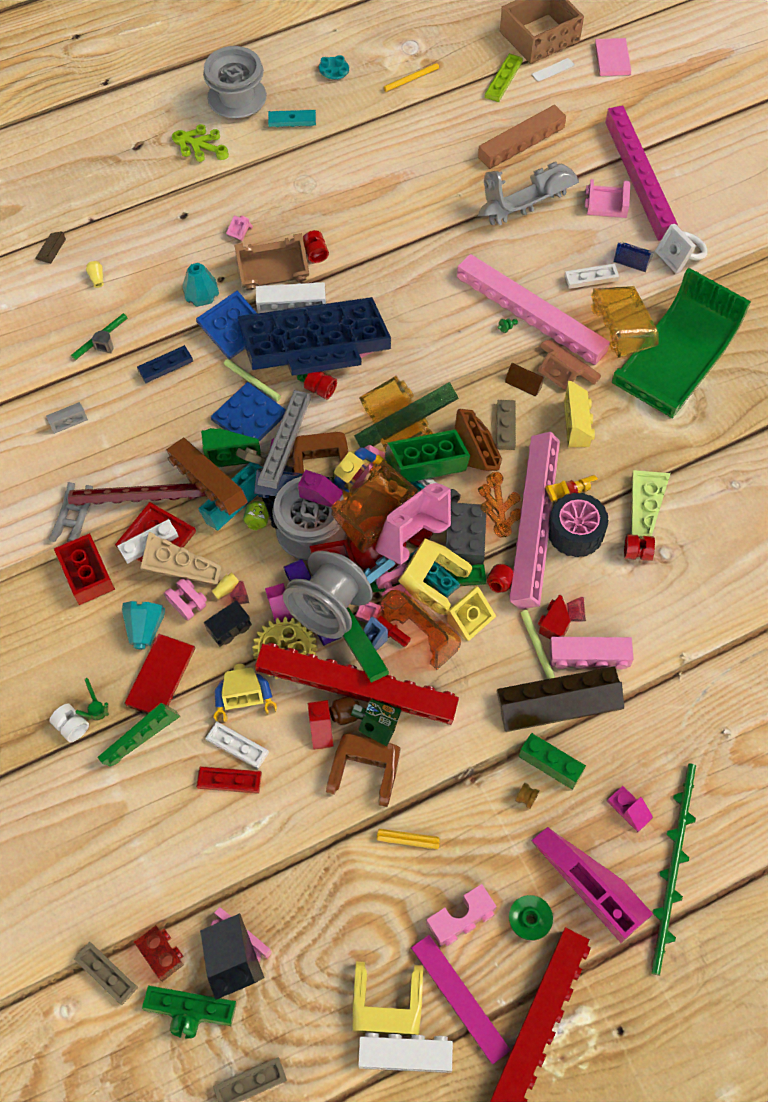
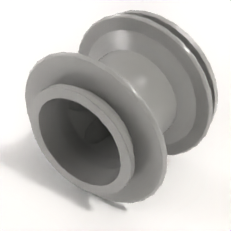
M228 46L214 51L206 59L203 76L206 84L210 87L207 98L208 104L215 113L227 118H243L256 113L265 104L267 93L265 87L260 82L264 69L259 56L254 51L241 46Z
M301 476L286 483L277 493L273 505V519L278 528L276 529V536L281 547L295 558L308 560L311 555L309 546L345 540L348 525L346 502L343 495L336 509L300 498L298 484L302 478Z
M316 551L308 558V567L313 577L310 581L304 579L291 580L283 593V600L289 612L307 629L320 636L337 639L348 632L352 626L351 617L346 608L349 604L358 606L368 604L372 600V588L360 567L347 557L327 551Z

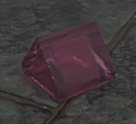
M239 581L231 592L230 598L232 603L236 600L239 604L249 603L243 581Z
M584 597L568 602L570 620L586 621Z

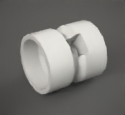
M69 703L60 706L54 711L50 717V723L58 731H61L62 736L68 742H74L85 734L89 728V723L81 715L76 714V710Z

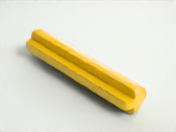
M378 829L377 840L381 842L438 849L440 844V838L437 836Z

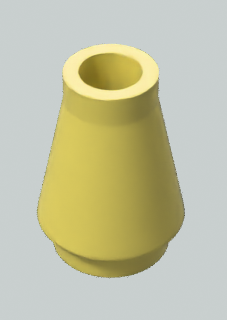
M91 261L86 265V272L95 288L102 287L104 285L103 267L98 261Z
M231 572L223 577L212 592L220 599L239 589L238 586L241 583Z

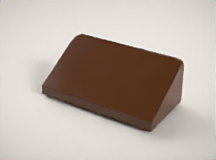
M511 363L505 383L533 396H537L542 388L544 377Z

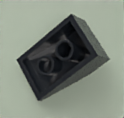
M240 913L200 930L207 978L215 1000L265 978Z

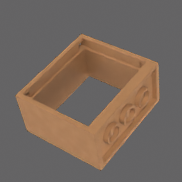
M515 0L502 6L500 33L532 64L579 42L584 15L569 0ZM546 15H550L559 24L536 36H533L524 26Z

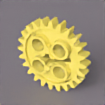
M284 617L283 622L276 618V624L269 621L268 628L262 626L263 633L257 632L259 638L254 639V644L256 645L252 646L253 652H255L253 654L254 659L258 658L262 643H275L281 649H284L283 647L286 649H301L303 652L300 654L303 655L307 653L316 655L314 651H317V645H315L317 642L316 638L313 637V632H308L309 629L305 626L302 627L300 622L295 624L294 618L287 622L286 617ZM286 634H293L291 638L284 637Z

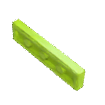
M508 54L487 89L485 98L500 102L521 66L523 57Z

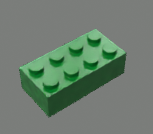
M455 429L388 442L385 459L394 478L400 484L466 471L470 454Z

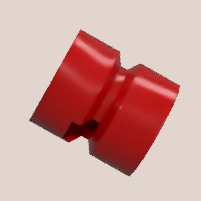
M317 230L307 232L303 236V242L308 260L312 263L323 262L329 256L323 234Z
M322 371L308 373L304 382V388L312 393L317 392V395L328 400L333 395L338 382L336 378L330 375L327 376Z
M626 534L624 558L636 560L637 557H640L641 560L653 561L655 537L643 535L639 538L638 535Z

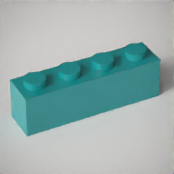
M250 462L231 479L243 490L248 503L258 495L254 494L256 472L258 468H263L253 462ZM209 499L198 510L205 523L218 531L248 503L231 515L227 514L224 510L220 511L215 501L211 502Z

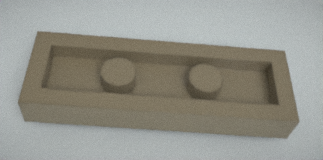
M497 400V449L515 450L516 400Z
M91 942L74 958L121 1005L138 989Z
M277 1057L217 1084L213 1088L218 1102H242L286 1082L287 1078L281 1061Z

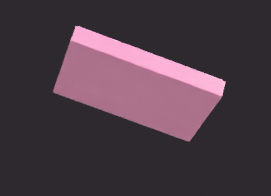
M626 38L595 39L600 76L631 75Z

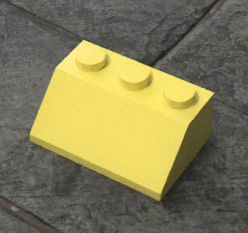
M572 381L567 383L564 398L568 447H590L591 440L595 439V430L591 429L593 414L589 410L592 406L591 398H588L587 390Z

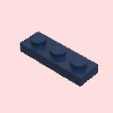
M184 345L137 366V369L144 382L148 383L193 362V358Z

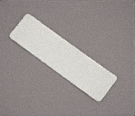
M566 58L532 73L537 81H541L575 64L569 58Z

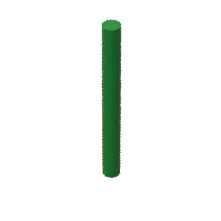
M124 313L106 326L103 331L112 332L128 319ZM92 338L71 354L74 360H77L94 346Z

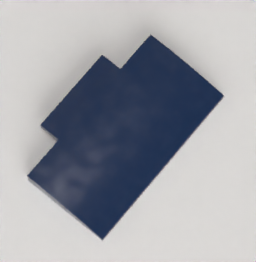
M373 297L238 316V323L252 370L288 365L291 375L295 376L360 366L362 359L359 354L391 349V336Z

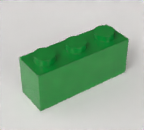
M533 733L530 734L519 754V758L572 790L586 767L583 763Z

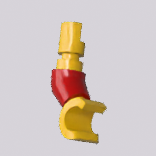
M591 475L579 479V481L570 480L565 482L564 480L561 483L547 485L545 488L551 503H554L564 497V495L589 491L591 489L590 483L595 482L598 478L596 475Z

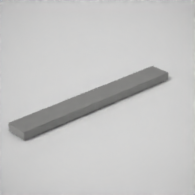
M294 390L258 478V485L277 489L310 403V393Z

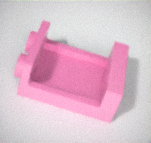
M590 179V185H586L585 195H588L585 198L587 215L627 218L630 203V181H624L623 187L617 188L594 186V179Z

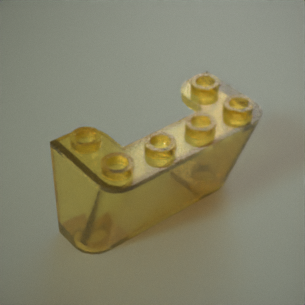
M634 286L593 288L591 293L593 304H591L592 312L598 317L603 316L604 325L606 328H609L612 339L610 348L612 352L616 353L618 358L658 345L659 335L657 328Z
M397 376L359 397L365 411L372 418L382 438L380 441L385 451L388 442L434 434L429 429V423L425 416L420 415L421 408L417 401H413V392L408 388L405 381H400Z

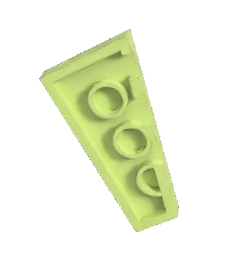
M633 470L631 534L638 535L639 538L643 535L652 536L671 473Z

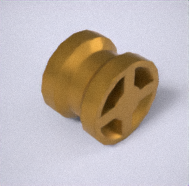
M524 783L515 801L518 803L522 802L526 804L527 808L531 809L540 790L532 789L529 787V784Z

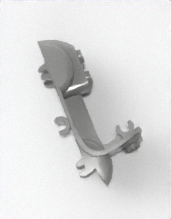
M553 162L548 164V168L544 170L540 168L533 171L534 174L530 176L532 185L503 197L502 185L505 183V180L501 181V174L503 173L498 171L486 172L484 186L487 203L482 206L478 216L489 215L491 225H495V221L498 225H502L501 219L507 223L508 214L520 210L522 215H527V207L530 212H533V204L547 197L554 198V194L557 197H562L561 191L563 196L566 195V189L579 183V179L573 170L566 165Z

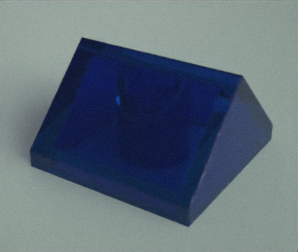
M618 242L614 262L646 272L654 252L625 242Z

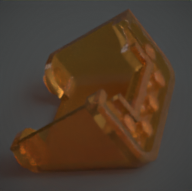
M384 460L379 465L375 464L369 470L370 476L368 480L346 501L344 499L342 501L337 500L331 507L333 518L362 553H365L379 539L387 516L419 491Z
M391 590L381 598V615L390 623L391 621H399L402 625L410 619L428 636V643L431 646L430 651L433 654L430 664L436 670L460 649V637L425 604L414 598L411 594L400 590Z

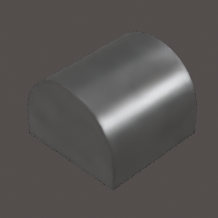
M101 330L93 335L92 342L95 350L112 353L114 346L107 331Z

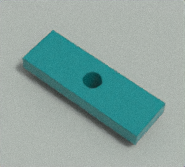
M316 110L268 111L269 127L316 125Z
M416 550L410 554L407 560L408 563L410 562ZM435 561L424 578L446 598L460 587V583Z

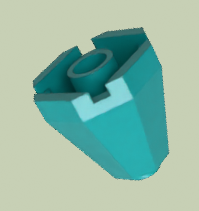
M200 263L191 264L186 271L182 285L186 301L189 303L190 301L193 302L197 307L212 304L214 297L219 295L215 277L204 265Z
M137 601L123 603L122 614L129 644L133 645L134 649L143 650L146 646H151L165 615V608L162 605L150 602L137 604Z

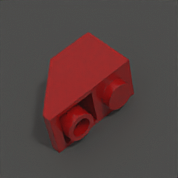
M558 595L557 599H552L548 605V614L546 616L542 615L538 622L540 626L539 634L550 640L551 637H564L571 622L563 596Z

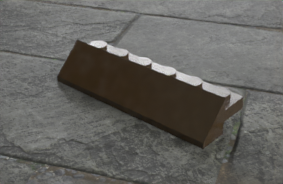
M615 666L499 688L496 691L505 732L624 709L622 682L619 681Z

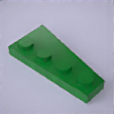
M160 703L97 758L104 765H116L123 757L181 716L176 710Z

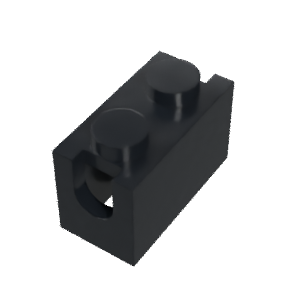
M237 600L204 622L206 630L219 647L229 644L235 636L245 633L252 625L250 616Z

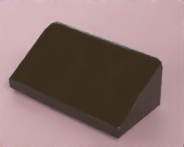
M64 232L51 233L36 256V260L51 264L66 240Z

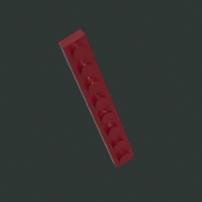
M195 483L80 489L69 491L68 504L81 506L85 503L99 505L104 502L117 504L123 501L178 500L186 497L188 499H197L206 495L205 492L201 493Z

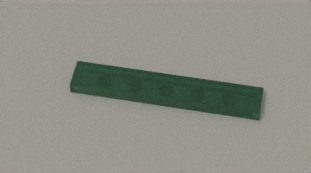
M449 382L355 434L354 437L360 448H365L368 445L375 446L459 399L458 395Z

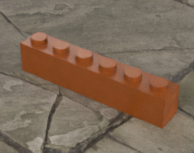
M183 437L166 449L171 465L173 467L177 466L182 475L186 474L190 483H195L201 493L205 492V495L211 502L215 501L220 511L224 510L227 514L231 515L248 503L243 490L186 438Z

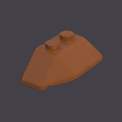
M458 409L454 430H457L470 454L467 467L486 471H498L502 463V457L488 428L475 416L476 413L473 410Z

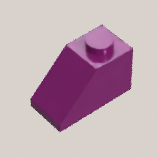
M306 469L298 484L300 498L336 509L343 494V491L324 475Z

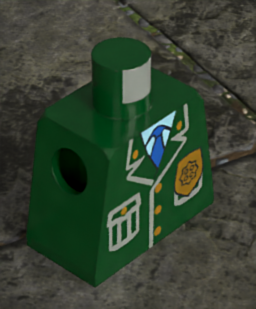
M372 699L369 701L367 708L355 704L350 715L361 720L358 728L361 733L387 747L395 731L402 709Z

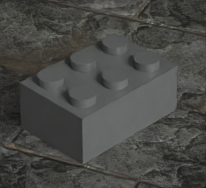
M451 503V526L447 528L446 548L467 561L470 565L484 564L487 505Z

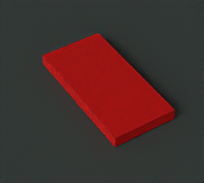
M158 634L124 704L147 714L160 703L169 706L196 649L195 646Z

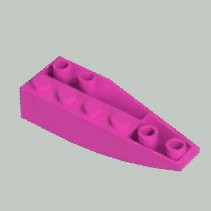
M550 828L544 829L531 841L620 943L653 915L621 878Z

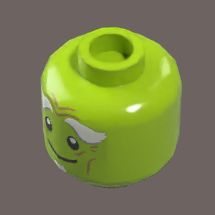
M254 501L248 504L243 517L248 528L258 530L266 527L269 514L264 502Z

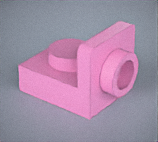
M234 215L226 234L243 241L248 228L252 229L253 225L249 222L250 219L242 215L240 217Z

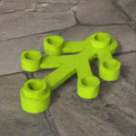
M199 124L195 130L187 132L177 130L172 134V140L175 144L180 145L181 154L184 157L191 155L190 147L186 146V143L192 145L195 159L198 162L205 160L204 152L200 148L215 152L219 160H225L229 156L225 145L215 146L206 143L207 141L220 138V132L217 129H213L210 131V134L204 135L206 134V127L203 124ZM196 135H204V136H200V137H197V138H192L193 136H196Z

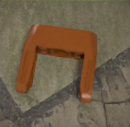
M330 432L297 436L293 444L294 472L304 473L303 460L339 456L341 463L348 454L345 434L343 432Z
M343 734L335 753L326 793L335 795L340 787L346 761L352 760L385 768L379 792V806L388 807L401 748L392 743H389L386 747L374 739L353 734Z

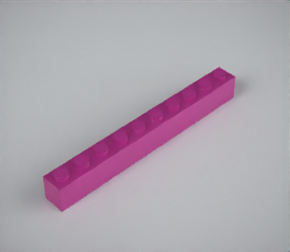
M624 106L608 108L605 121L606 126L658 241H661L671 224L678 225Z

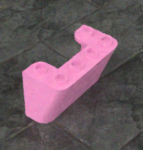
M438 483L429 484L391 512L386 518L375 546L376 552L401 565L410 556L409 550L403 547L404 542L423 528L433 533H441L450 527L451 489Z

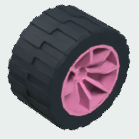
M585 493L567 494L558 499L552 507L549 519L548 538L554 548L567 556L574 557L588 556L599 549L609 522L605 506L594 496Z

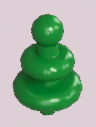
M500 319L497 328L501 332L507 333L508 330L513 328V325L518 324V320Z

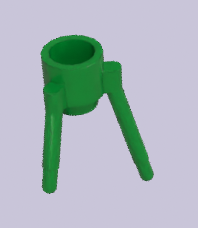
M85 678L84 680L92 698V703L88 706V713L81 710H76L75 712L86 717L87 720L91 718L93 720H101L109 715L108 703L105 702L103 706L97 700L89 679Z

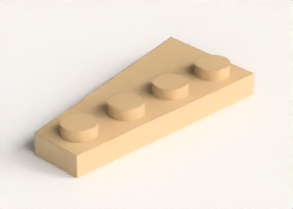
M149 532L140 570L217 586L221 566Z

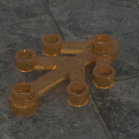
M492 472L486 477L487 484H483L478 488L479 494L486 499L481 504V510L495 523V534L500 538L508 537L512 533L511 525L521 519V510L516 508L511 511L510 517L507 520L505 512L512 505L518 503L521 498L517 492H513L508 495V499L503 503L501 491L503 475L500 472ZM491 488H494L495 499L490 494Z

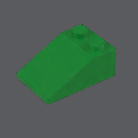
M210 428L201 431L204 456L218 468L249 464L250 461L236 455L238 448L246 450V447L257 451L256 454H261L259 439L221 428Z

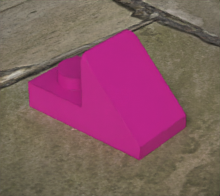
M284 583L265 588L275 624L276 618L280 622H283L284 617L287 618V622L294 618L283 600V593L286 590Z
M624 786L607 801L637 832L653 818L643 798L640 797L637 800Z

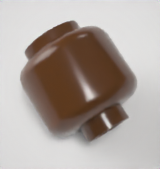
M350 696L334 700L332 706L329 707L332 721L337 722L338 725H346L357 721L358 718L350 714L355 704L360 706L359 702L354 701Z

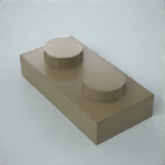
M246 447V450L238 448L236 453L240 458L264 466L268 454L263 452L258 455L256 454L257 451Z

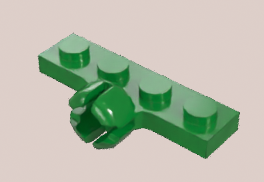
M148 985L142 1009L147 1012L171 1016V1033L179 1038L184 1033L186 1034L185 1039H191L196 1036L201 1022L231 1027L237 1003L233 1000L222 998L215 1000V997Z

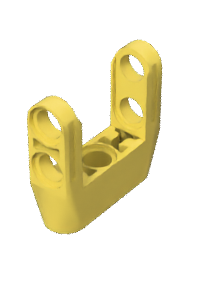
M425 538L417 548L398 582L414 598L438 614L446 615L451 608V604L445 596L424 583V578L434 561L459 577H468L472 571V566L445 546Z
M356 961L353 996V1032L384 1035L401 1034L402 1036L419 1035L423 965H414L411 979L410 1009L365 1006L367 970L365 962Z

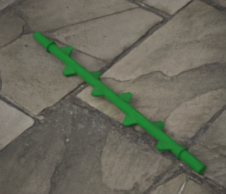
M691 763L687 767L683 792L673 796V799L681 806L677 829L667 831V836L674 841L670 868L660 871L659 874L667 881L663 907L653 909V915L660 920L651 974L660 976L663 956L666 953L665 944L675 942L676 937L668 931L672 904L683 899V896L675 890L679 864L688 862L690 858L682 851L686 825L696 822V818L688 812L696 765Z

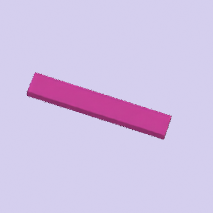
M426 936L411 947L492 1065L509 1053L511 1049L431 936Z

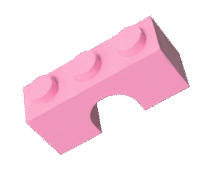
M482 884L463 896V902L468 909L467 915L463 918H454L448 913L446 908H443L426 919V924L440 947L444 944L446 946L451 945L458 940L456 936L462 932L468 934L476 928V923L481 920L486 922L495 915L493 912H495L497 906Z

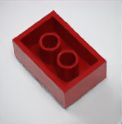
M90 533L54 548L78 605L115 590Z

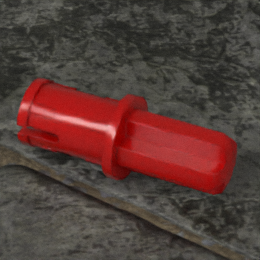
M382 615L377 618L388 629V638L391 637L403 647L409 644L411 638L398 629V625H393L383 618Z

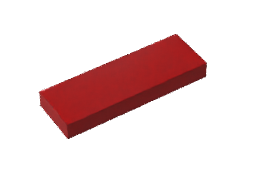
M200 766L196 787L197 789L259 794L262 772Z

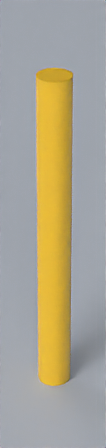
M435 63L383 87L384 91L388 92L439 69V65Z

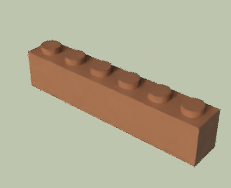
M554 104L479 145L478 158L489 169L498 166L505 160L565 128L566 115Z

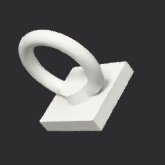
M671 224L655 252L675 273H680L688 259L694 261L702 260L707 256L708 250L705 243L699 237L692 233L681 231L676 224ZM696 245L699 247L701 253L699 254L692 253L696 248Z

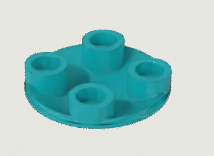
M342 55L322 57L319 71L326 78L341 79L349 73V65Z

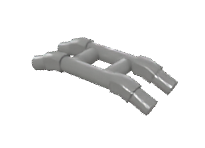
M68 482L62 508L49 537L51 542H56L63 531V526L73 527L67 543L79 538L81 534V529L91 503H85L81 506L68 504V494L70 490L75 489V483ZM86 485L85 489H93V486ZM69 510L79 511L76 520L66 519Z

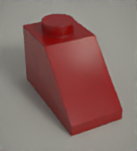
M328 700L309 702L308 712L313 750L334 747Z

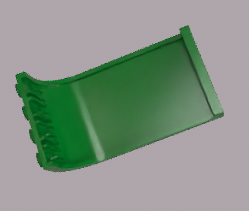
M688 268L684 273L680 289L670 308L624 366L614 372L612 384L673 419L733 340L746 316L751 301L703 276L699 272Z

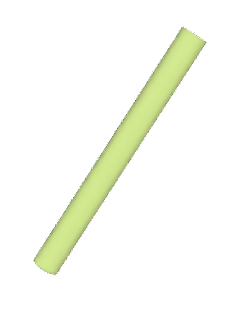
M229 359L224 361L225 366L277 402L281 399V395Z
M523 610L520 614L547 679L555 678L528 610Z

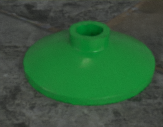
M526 895L518 898L511 906L509 923L516 935L525 940L535 941L549 933L553 924V913L545 900L538 896ZM532 916L534 922L528 923L526 917Z

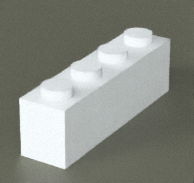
M325 282L256 286L258 313L326 304Z
M365 1033V1037H360L359 1069L451 1073L453 1041H448L446 1036H434V1040H425L424 1035H411V1039H402L401 1034H388V1038H379L378 1033Z

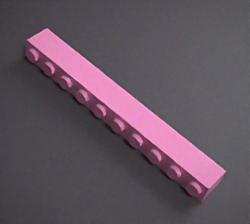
M472 254L458 265L457 278L481 292L488 299L495 301L502 308L511 311L529 325L536 327L543 334L550 336L557 343L564 345L571 352L584 358L585 361L596 365L608 352L610 341Z
M552 432L531 436V444L529 445L530 451L527 461V474L525 476L521 519L518 527V541L516 542L514 573L509 595L510 602L519 609L539 607L541 602L549 536V519L552 511V503L545 486L555 484L560 441Z

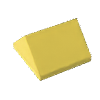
M475 586L448 610L447 622L465 640L469 641L491 622L496 615L480 588Z

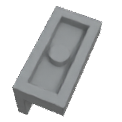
M80 402L46 415L54 434L88 420Z

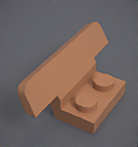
M546 340L540 344L539 347L549 354L537 371L564 390L567 388L568 381L573 382L580 375L592 384H596L600 380V373L554 341Z

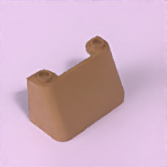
M302 233L294 234V238L290 239V241L288 238H285V241L255 246L248 244V248L243 247V243L235 244L242 287L246 288V290H254L256 286L296 280L297 282L307 280L309 268Z

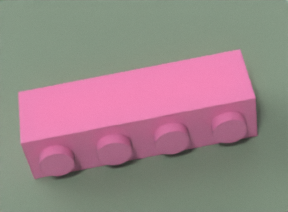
M551 637L549 644L550 666L557 669H565L567 667H576L577 669L596 667L597 669L613 666L617 669H627L631 667L634 660L632 637Z

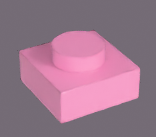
M372 602L360 605L356 619L368 623L373 616L377 619L381 606Z

